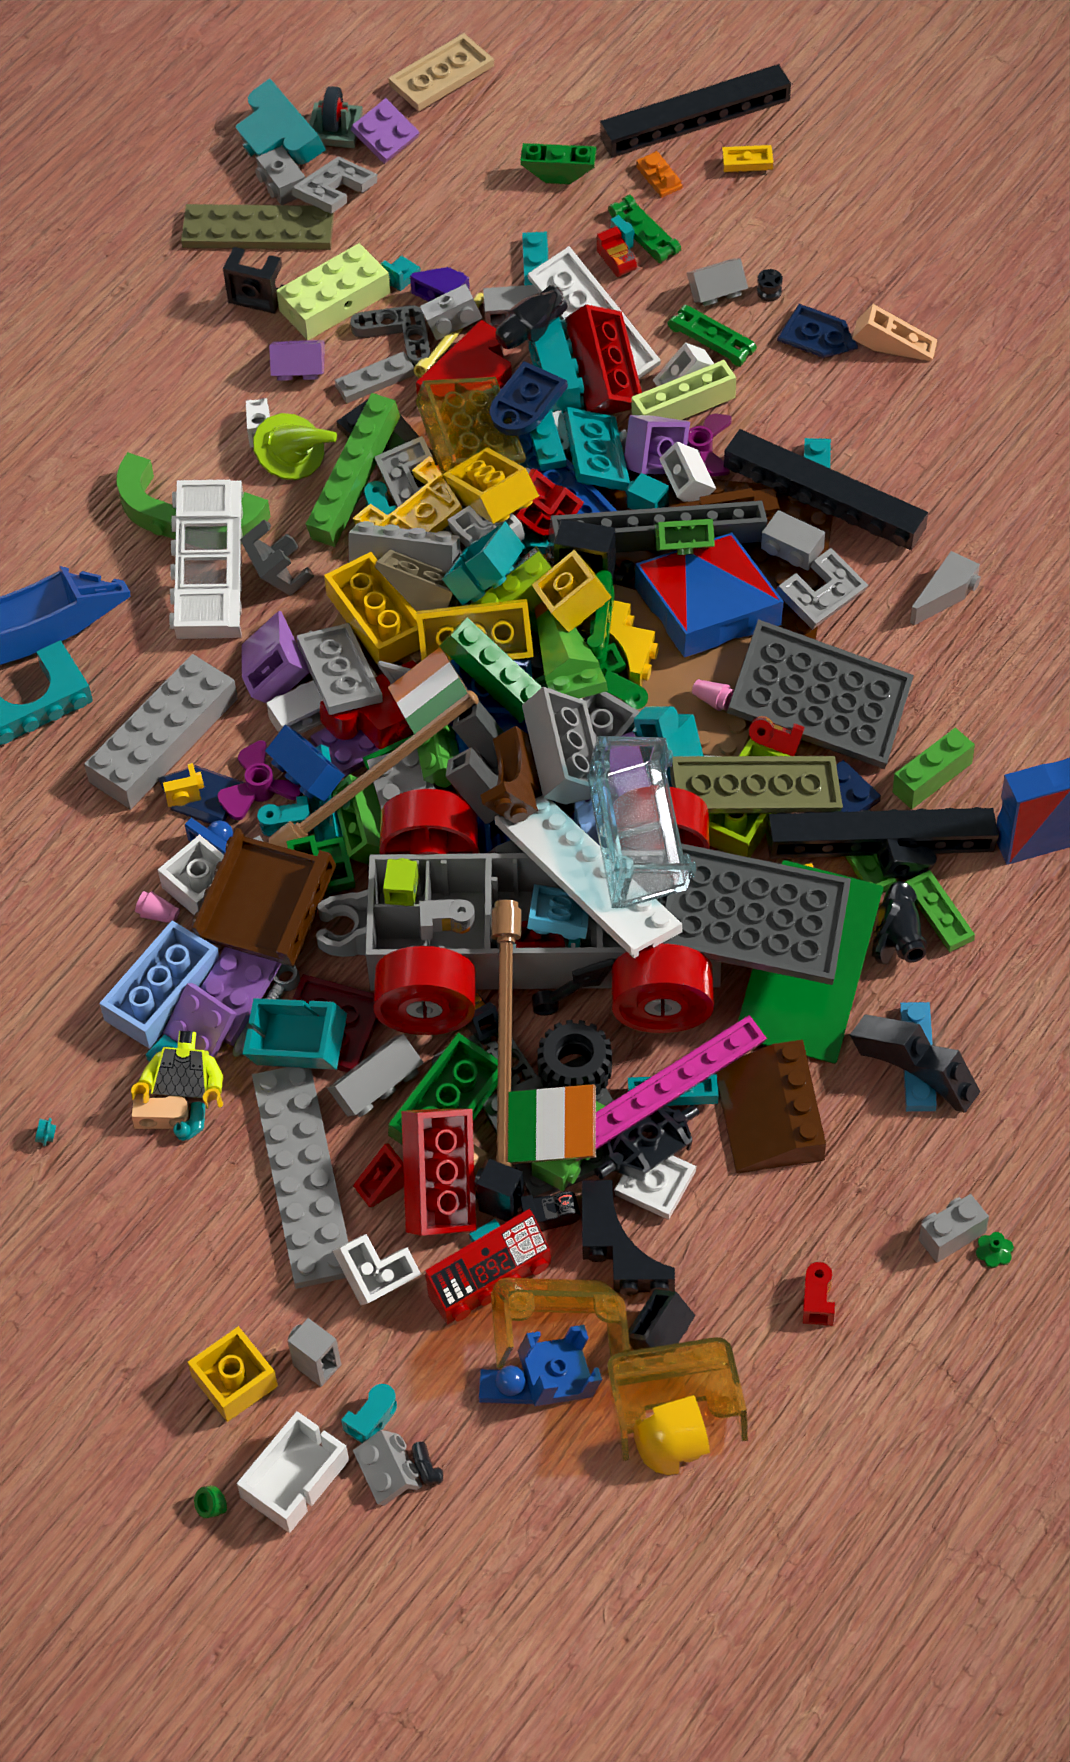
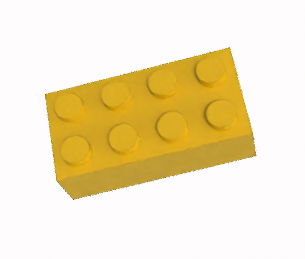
M488 447L443 474L459 503L465 507L470 505L478 515L493 524L507 520L512 512L530 506L533 502L532 500L539 496L526 468Z
M369 552L325 574L326 594L345 621L350 624L353 632L377 665L379 661L392 664L420 649L417 612L376 569L375 565L378 560L372 552Z
M527 599L422 610L416 613L421 660L438 649L439 645L453 629L467 617L511 659L534 657Z

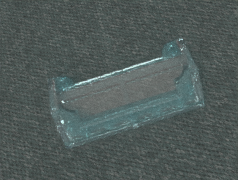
M597 736L587 779L611 908H626L687 890L690 879L695 877V860H691L689 854L683 855L666 773L667 767H671L673 762L672 750H668L666 738Z

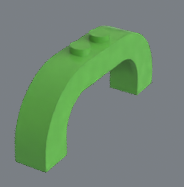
M127 452L117 472V487L124 512L136 525L156 535H163L176 540V532H172L171 523L172 516H176V508H173L172 504L152 498L145 493V490L154 478L151 460ZM246 492L243 493L241 528L242 536H245L262 520L268 522L271 516L267 499ZM227 526L185 527V543L202 549H227Z

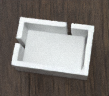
M296 1411L237 1482L240 1498L291 1533L308 1512L306 1503L312 1506L349 1461L347 1447L325 1430L320 1434L319 1426Z

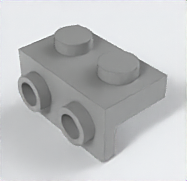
M380 1430L353 1450L377 1504L383 1506L407 1489L418 1490L422 1487L418 1478V1469L407 1455L405 1441L399 1434Z

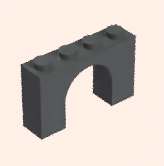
M478 702L477 705L473 704L453 720L452 728L469 749L448 760L446 778L481 820L488 824L495 820V816L501 817V815L484 806L480 795L497 785L499 772L493 739L504 733V731L484 706Z

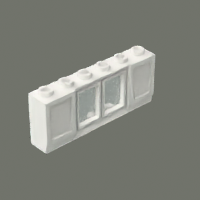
M177 480V492H172V506L176 508V516H172L171 523L172 532H176V540H171V555L176 556L175 564H171L170 568L171 580H175V588H170V603L174 605V613H170L169 622L170 629H175L177 639L242 638L240 615H242L240 591H242V542L240 539L243 537L241 519H243V488L241 481Z

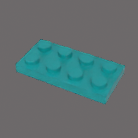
M567 407L564 412V420L577 482L607 487L612 490L626 491L630 481L616 417Z

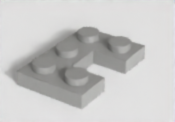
M338 156L293 186L292 196L332 214L347 203V195L336 190L337 187L344 184L355 191L363 193L377 183V174Z
M423 436L374 457L397 508L422 488L417 487L411 471L427 457H432Z
M832 548L816 558L810 566L826 582L816 592L797 573L780 584L776 589L778 595L812 630L862 594L868 587V584Z

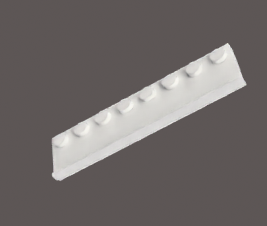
M543 795L536 798L538 812L530 815L525 821L516 824L502 816H495V824L633 958L639 956L640 950L650 945L654 948L682 932V923L550 799L543 798Z

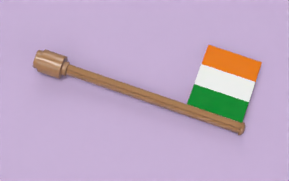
M440 647L388 687L414 735L300 824L298 822L293 824L291 821L286 823L268 837L269 841L267 843L287 848L286 841L307 837V833L473 704H478V696L473 691L467 690L448 656Z
M514 900L496 901L495 908L492 909L491 938L497 940L499 944L497 1162L512 1167V1164L594 1158L596 1157V1086L594 1084L511 1092L513 944L521 938V909L518 908V902Z

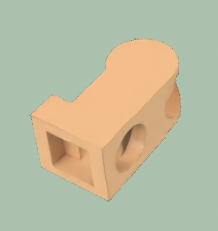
M140 1093L133 1100L132 1120L135 1129H173L176 1123L186 1122L190 1118L187 1101L182 1096L170 1095L166 1098H149L148 1103H143L144 1094Z

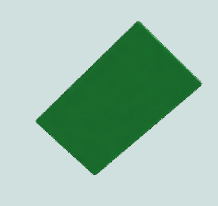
M783 860L782 865L851 879L833 985L752 969L738 1022L750 1015L767 1038L762 1045L770 1046L776 1043L803 1040L807 1057L836 1064L882 896L883 886Z

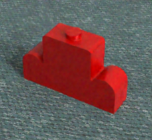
M480 320L416 381L417 399L437 411H446L454 406L456 397L466 403L496 385L502 389L512 376V365L510 361L503 358L504 348L495 337L496 328Z
M412 660L401 666L412 669L417 664ZM384 673L375 677L382 692L383 702L329 715L324 702H320V722L334 737L341 740L352 739L357 735L358 730H361L378 749H383L414 734L388 689L391 683Z

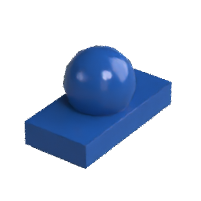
M190 818L185 823L188 841L191 842L200 834L223 855L225 854L227 840L233 836V829L227 822L222 820L214 821L207 828L193 818Z
M509 1365L504 1366L501 1370L481 1369L480 1403L534 1404L524 1371L518 1367Z

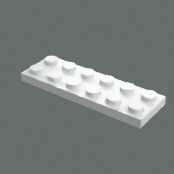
M570 246L528 273V279L539 293L549 285L558 287L562 291L563 297L567 302V311L559 317L561 320H565V317L585 304L621 311ZM623 314L638 378L640 379L659 366L661 360Z

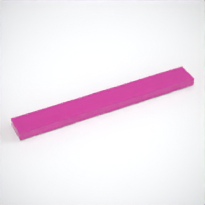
M748 1015L597 1111L596 1149L764 1043L767 1038L751 1016Z

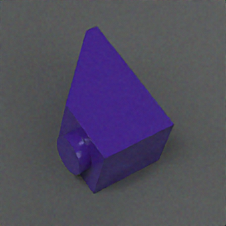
M449 267L415 272L410 275L411 294L428 302L464 284L467 285L470 291L469 277Z

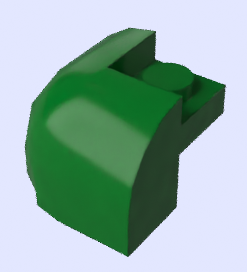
M314 835L286 841L287 848L314 856H317L320 850L331 854L336 868L325 891L326 895L355 888V880L343 836L316 842Z

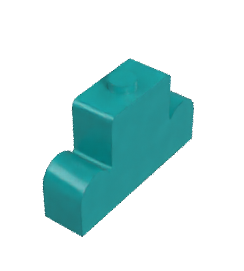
M271 78L249 94L248 102L254 113L238 123L236 129L244 141L242 146L250 157L253 155L258 157L283 146L296 164L303 165L312 161L326 150L319 135Z
M646 706L634 718L651 787H672L669 766L671 757L703 756L694 715L678 714L677 710L672 706Z

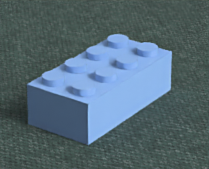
M172 920L99 1003L104 1021L150 1049L161 1037L186 984L194 983L201 988L219 958L218 948Z

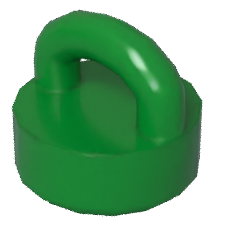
M203 1486L195 1493L194 1506L202 1518H214L227 1511L226 1498L216 1486Z

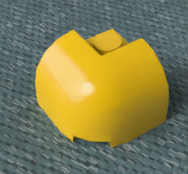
M694 1395L652 1408L654 1412L652 1416L643 1421L642 1419L636 1420L634 1423V1440L639 1455L645 1465L654 1472L664 1475L679 1474V1464L681 1461L692 1462L699 1459L702 1455L710 1453L705 1425Z

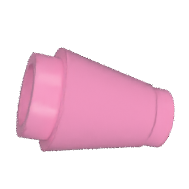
M700 679L695 681L692 687L693 695L718 711L722 709L728 710L734 692L729 685L702 681Z
M143 891L136 904L135 912L140 914L141 918L170 923L172 920L176 922L180 909L152 891L150 893Z

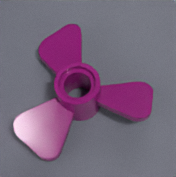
M710 414L705 418L703 426H695L689 429L687 446L698 450L710 476L730 474V470L724 467V461L713 453V437L731 424L732 417L730 415Z
M263 740L243 748L238 754V761L246 770V782L224 788L218 792L220 805L234 820H242L253 801H267L273 797L274 793L290 800H296V797L303 795L299 790L300 784L297 786L289 780L273 779L272 769L265 764L267 744Z

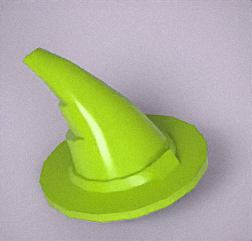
M279 413L266 418L258 426L253 437V450L259 464L270 474L281 479L299 480L310 476L320 467L325 455L324 443L335 442L337 433L318 429L307 419L298 415Z

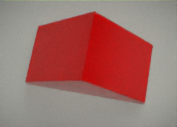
M389 1143L383 1145L353 1184L355 1190L369 1207H374L404 1188L403 1161Z

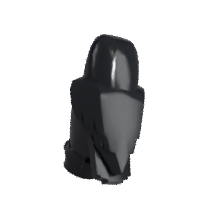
M549 285L540 294L524 298L508 310L509 317L496 329L495 337L498 343L505 349H512L521 345L526 340L534 343L537 342L545 334L548 326L567 311V302L563 297L562 291L558 287Z
M899 881L890 885L885 893L883 903L877 911L873 931L872 956L875 957L879 964H889L895 950L899 958L909 963L917 962L926 955L927 942L921 936L920 917L914 904L917 895L912 886L905 882Z

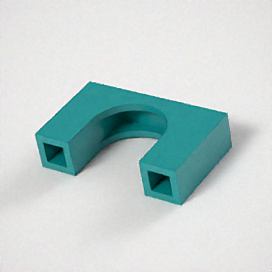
M61 640L36 651L40 668L50 682L47 692L40 699L28 704H13L0 697V745L7 744L27 732H32L46 723L58 720L63 715L76 709H81L93 702L89 684Z

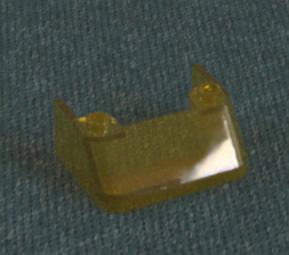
M502 1278L496 1282L491 1292L497 1368L504 1367L514 1348L512 1321H524L533 1312L595 1313L600 1320L607 1323L611 1368L613 1371H618L630 1351L625 1303L603 1281Z
M713 1337L614 1354L608 1360L607 1368L612 1405L623 1461L629 1460L627 1434L634 1433V1423L636 1420L642 1419L643 1421L646 1419L645 1410L693 1395L697 1402L706 1400L708 1410L716 1417L729 1418L736 1416L741 1441H748L747 1408L732 1347L727 1340Z

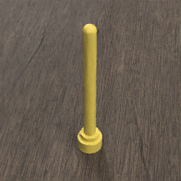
M478 293L473 298L478 309L484 302L483 293ZM463 328L445 336L428 358L419 360L414 367V373L419 379L443 356Z

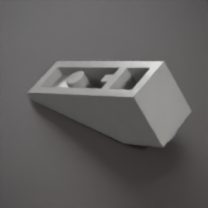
M951 551L913 604L910 623L916 625L964 600L971 590L975 591L981 580V576H978L980 564Z

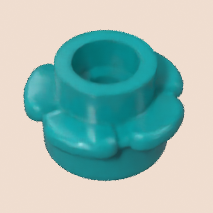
M49 1117V1120L39 1119L35 1142L43 1143V1146H46L47 1141L53 1142L57 1125L51 1124L52 1118Z

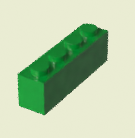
M468 617L465 618L453 629L439 647L520 723L523 722L525 717L522 705L542 687Z

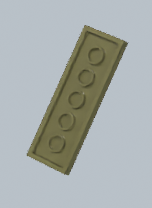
M186 204L181 238L182 248L237 247L242 249L331 250L335 212L331 214L316 206Z
M672 756L669 760L672 787L684 789L699 796L706 803L709 813L841 811L843 808L835 756Z

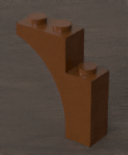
M515 726L493 739L498 761V782L495 787L480 795L484 806L514 824L525 821L530 815L538 812L535 799L542 795L529 734Z

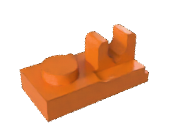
M658 151L636 160V168L661 198L683 189L681 180Z

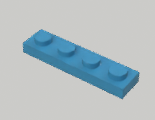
M900 1002V1021L920 1024L928 1041L933 1045L930 1002ZM903 1069L906 1112L936 1111V1091L924 1081Z

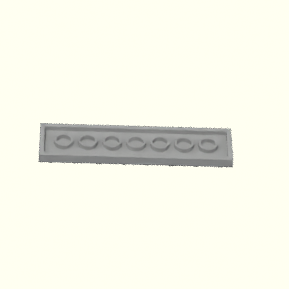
M285 1067L252 1074L295 1289L344 1279L346 1276L333 1250L348 1243L311 1068Z

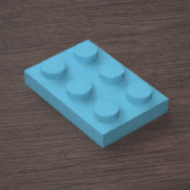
M534 884L527 928L533 929L534 932L539 934L555 933L561 934L567 939H585L589 914L563 889Z

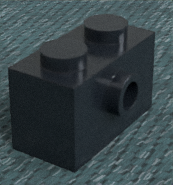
M489 1159L485 1168L481 1167L478 1170L474 1184L477 1185L476 1198L478 1199L479 1211L508 1222L516 1217L521 1207V1197L524 1196L523 1172Z
M655 1289L624 1338L643 1361L665 1364L696 1315L677 1292Z

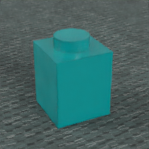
M641 473L635 481L629 483L626 489L627 507L632 510L664 508L668 504L669 486Z

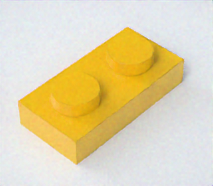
M772 145L722 147L724 172L773 170Z

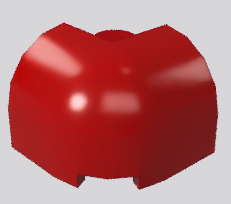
M531 469L529 476L539 496L532 500L533 502L530 506L524 509H517L512 513L528 530L544 536L549 533L551 516L577 514L584 501L566 487L555 485L538 470Z

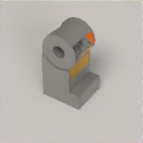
M467 900L419 901L421 940L433 939V932L453 931L457 934H465L474 927V907Z

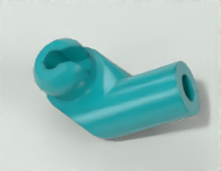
M191 1103L190 1119L186 1122L182 1121L180 1124H175L173 1133L179 1140L188 1141L204 1129L205 1103Z

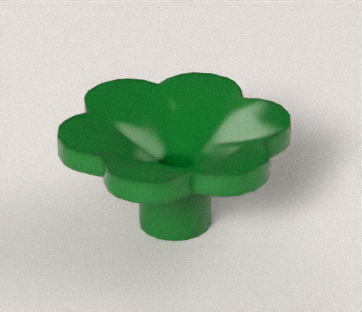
M993 1232L990 1236L982 1235L978 1239L979 1247L976 1250V1256L979 1260L985 1261L988 1267L996 1268L999 1264L1007 1265L1010 1263L1014 1245L1010 1240L1005 1239L1002 1233Z

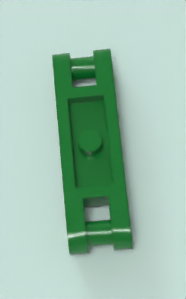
M629 194L623 197L621 202H614L608 206V211L612 218L619 215L625 222H629L634 229L633 239L658 263L667 260V256L671 254L676 255L681 252L682 249L678 240L672 239L636 204L632 195Z
M683 305L678 310V315L672 316L667 322L668 327L673 332L680 331L727 357L737 367H741L746 362V357L751 356L757 350V346L752 340L688 305Z
M606 570L599 571L596 576L612 598L605 602L601 608L593 612L596 617L595 620L590 622L591 636L587 639V645L599 664L604 663L607 659L615 596L612 575Z

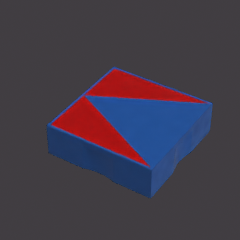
M733 533L714 538V547L693 549L694 554L677 555L676 550L636 563L634 587L651 612L662 621L666 633L683 657L717 647L731 639L753 635L758 619L776 626L781 625L784 601Z
M1070 757L1061 761L1041 764L1005 774L1001 793L1002 808L997 817L999 833L997 845L1006 865L1069 848Z

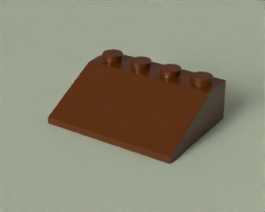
M803 1040L772 1044L740 1057L715 1073L717 1074V1084L736 1174L825 1160L826 1140Z

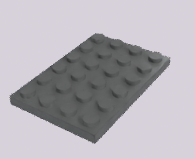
M758 619L727 713L751 722L760 716L768 717L773 724L792 730L794 723L804 726L801 740L885 769L914 675Z
M678 843L665 908L682 923V932L661 944H676L690 947L701 952L710 960L833 985L851 879Z

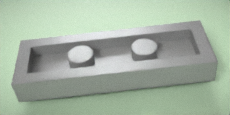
M403 351L335 379V387L347 404L415 376L414 366Z

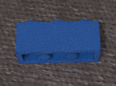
M284 725L265 750L273 758L271 764L282 772L286 771L285 777L297 786L300 784L299 790L310 799L316 796L325 802L345 776L305 737Z

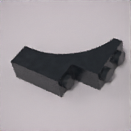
M865 1014L850 1033V1037L861 1056L888 1062L913 1074L937 1091L958 1112L966 1113L981 1092L959 1050L931 1045L920 1024Z
M582 1180L583 1260L604 1262L607 1259H613L614 1293L631 1296L640 1292L653 1293L655 1289L675 1291V1268L662 1264L646 1255L629 1239L623 1230L615 1212L612 1180Z

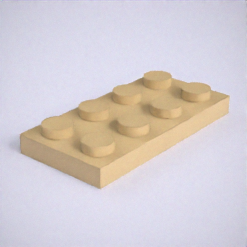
M463 33L389 77V86L417 111H420L494 67V59Z

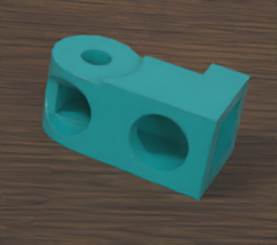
M372 481L365 486L366 507L372 504L386 515H389L397 508L396 505L389 507L387 486L383 482Z
M296 797V804L280 806L267 804L261 807L257 814L261 832L270 837L289 821L293 824L297 822L300 824L311 815L308 797Z
M378 1384L371 1388L367 1402L355 1415L348 1411L341 1419L343 1431L359 1442L364 1443L374 1434L383 1430L397 1410L394 1389L387 1384Z

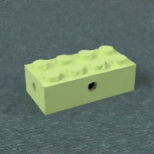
M358 243L277 289L279 311L307 340H310L389 295V273Z

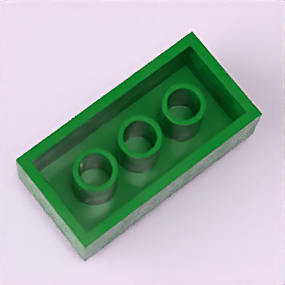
M457 1033L389 1122L388 1136L403 1146L402 1111L472 1109V1118L474 1120L485 1102L498 1088V1059L460 1033Z

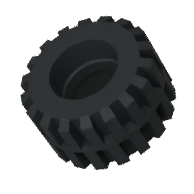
M566 1020V1025H562L559 1022L554 1025V1030L548 1029L545 1032V1038L541 1037L539 1048H537L538 1075L541 1077L543 1087L558 1088L594 1084L596 1086V1096L600 1094V1087L606 1088L608 1079H611L612 1050L610 1040L606 1039V1034L603 1030L597 1032L596 1025L591 1023L587 1026L583 1020H579L578 1023H573V1020ZM572 1054L582 1055L590 1060L581 1067H568L560 1062L562 1058Z

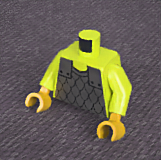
M179 1031L177 1048L163 1047L162 1051L154 1055L145 1067L138 1083L132 1086L131 1097L134 1100L137 1094L142 1093L144 1094L143 1103H148L150 1098L149 1090H151V1094L203 1098L207 1109H209V1103L212 1100H217L218 1107L221 1108L223 1106V1100L220 1095L222 1093L223 1074L215 1058L210 1056L208 1051L195 1050L196 1032Z

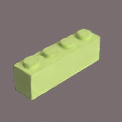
M725 360L719 361L633 396L632 415H651L678 420L685 419L736 398V376Z

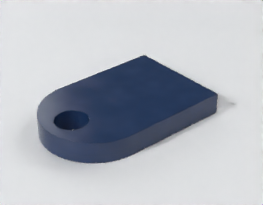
M523 361L491 403L490 415L493 425L501 433L510 436H519L531 432L541 423L568 388L567 380ZM507 418H515V419H516V420H515L513 423H511V424H505V423H503L504 420L507 419Z

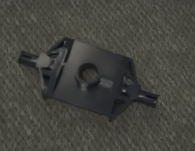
M690 1105L680 1112L679 1110H673L664 1106L603 1145L607 1161L594 1169L596 1176L599 1175V1179H603L611 1172L617 1171L639 1181H644L647 1172L686 1147L688 1151L691 1149L693 1140L687 1122L699 1115L698 1108H695V1105ZM652 1132L653 1134H655L656 1138L648 1139L645 1138L641 1133Z

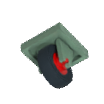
M329 86L326 88L324 100L314 102L309 124L319 135L324 146L355 148L357 136L350 129L362 117L363 108L362 106L349 105L348 102H343L342 89Z

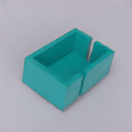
M504 521L465 548L442 580L462 605L469 600H472L474 603L486 594L485 590L492 586L495 589L506 581L507 578L505 576L514 569L513 565L521 559L519 555L525 546L507 522Z
M254 998L249 1024L265 1035V1038L255 1030L247 1029L243 1055L256 1065L337 1070L347 1013L334 1002L309 1001L308 1004L302 1000Z

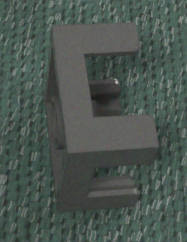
M262 520L240 540L260 578L291 596L311 580L314 575L311 569L306 567L297 576L291 577L287 566L291 564L288 556L298 549L296 541L288 534L280 538L271 547L260 541L259 539L272 527L269 522Z

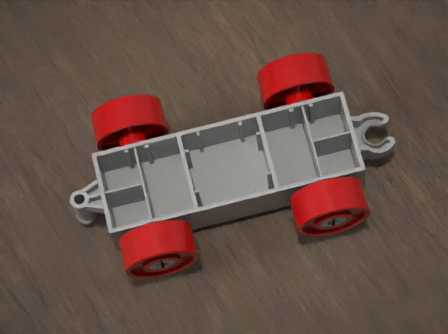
M654 786L629 792L614 803L611 816V852L607 853L665 907L678 843L710 849L709 812L706 803L690 791L675 787ZM439 789L411 790L392 797L381 810L380 855L369 856L368 889L359 893L352 892L330 896L318 904L321 921L329 922L337 916H348L355 922L354 928L346 935H335L326 929L319 930L316 934L319 949L329 955L340 957L366 956L370 989L374 990V1013L381 1023L396 1031L414 1035L449 1033L464 1027L473 1019L475 1014V989H499V944L497 940L491 938L492 909L495 908V902L499 900L517 901L518 908L521 909V921H528L534 884L562 888L526 853L478 854V815L461 795ZM406 858L411 861H417L419 878L414 906L385 904L383 887L388 859ZM461 899L467 900L473 905L475 923L471 931L465 934H457L453 931L433 932V939L421 940L419 901ZM590 915L586 938H582V947L575 948V943H571V948H568L569 939L563 937L565 948H516V944H513L512 989H558L573 980V970L613 958L615 962L613 963L612 970L601 985L582 988H612V1011L616 1019L622 1024L644 1032L673 1033L699 1026L713 1013V987H720L721 962L707 959L701 952L693 948L676 944H659L654 948L650 945L640 950L639 956L633 958Z

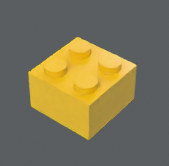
M575 550L532 584L551 614L568 632L579 626L588 616L612 598L592 569Z
M239 1326L188 1361L192 1378L227 1422L278 1387L275 1371Z

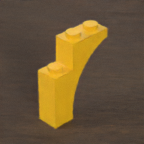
M614 600L608 645L615 643L626 664L629 681L642 686L644 680L648 681L652 669L650 662L651 659L655 660L657 658L659 644L655 643V631L633 627L634 616L631 615V604ZM592 613L575 628L582 630L585 635L591 636L590 622L595 620L596 615Z

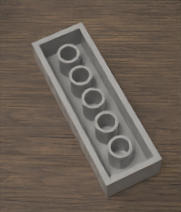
M192 654L84 763L89 783L131 810L159 781V777L164 776L238 699L235 680Z

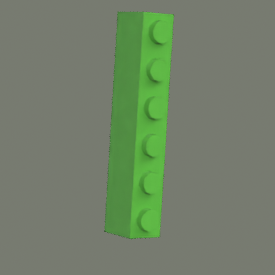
M371 393L306 522V527L312 540L333 547L336 546L377 464L374 457L382 454L400 418L395 400Z

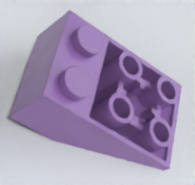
M281 611L273 615L242 644V678L250 696L254 699L267 703L278 695L288 693L310 673Z

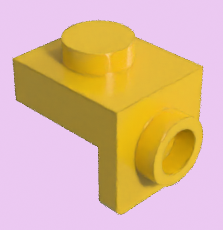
M193 763L188 764L190 777L163 783L168 807L183 806L187 803L201 800L199 789L204 788L201 772L195 773Z

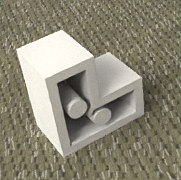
M367 1234L359 1236L333 1250L360 1305L368 1304L421 1275L408 1247L400 1249L380 1260Z

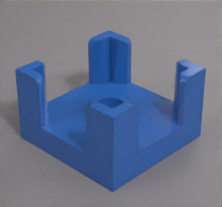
M585 1325L570 1327L564 1339L538 1342L541 1336L540 1331L526 1333L517 1352L534 1406L594 1396L602 1382V1377L598 1367L594 1368L590 1375L582 1351L588 1341Z

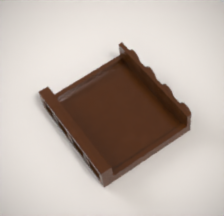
M236 827L233 836L227 840L226 852L222 861H219L216 865L212 884L204 892V902L201 909L193 917L192 928L197 936L209 943L294 966L318 910V904L322 901L334 873L336 864L328 852L320 850L317 856L245 837L241 829Z

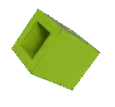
M406 858L388 859L383 887L385 904L415 905L419 878L417 861H411Z

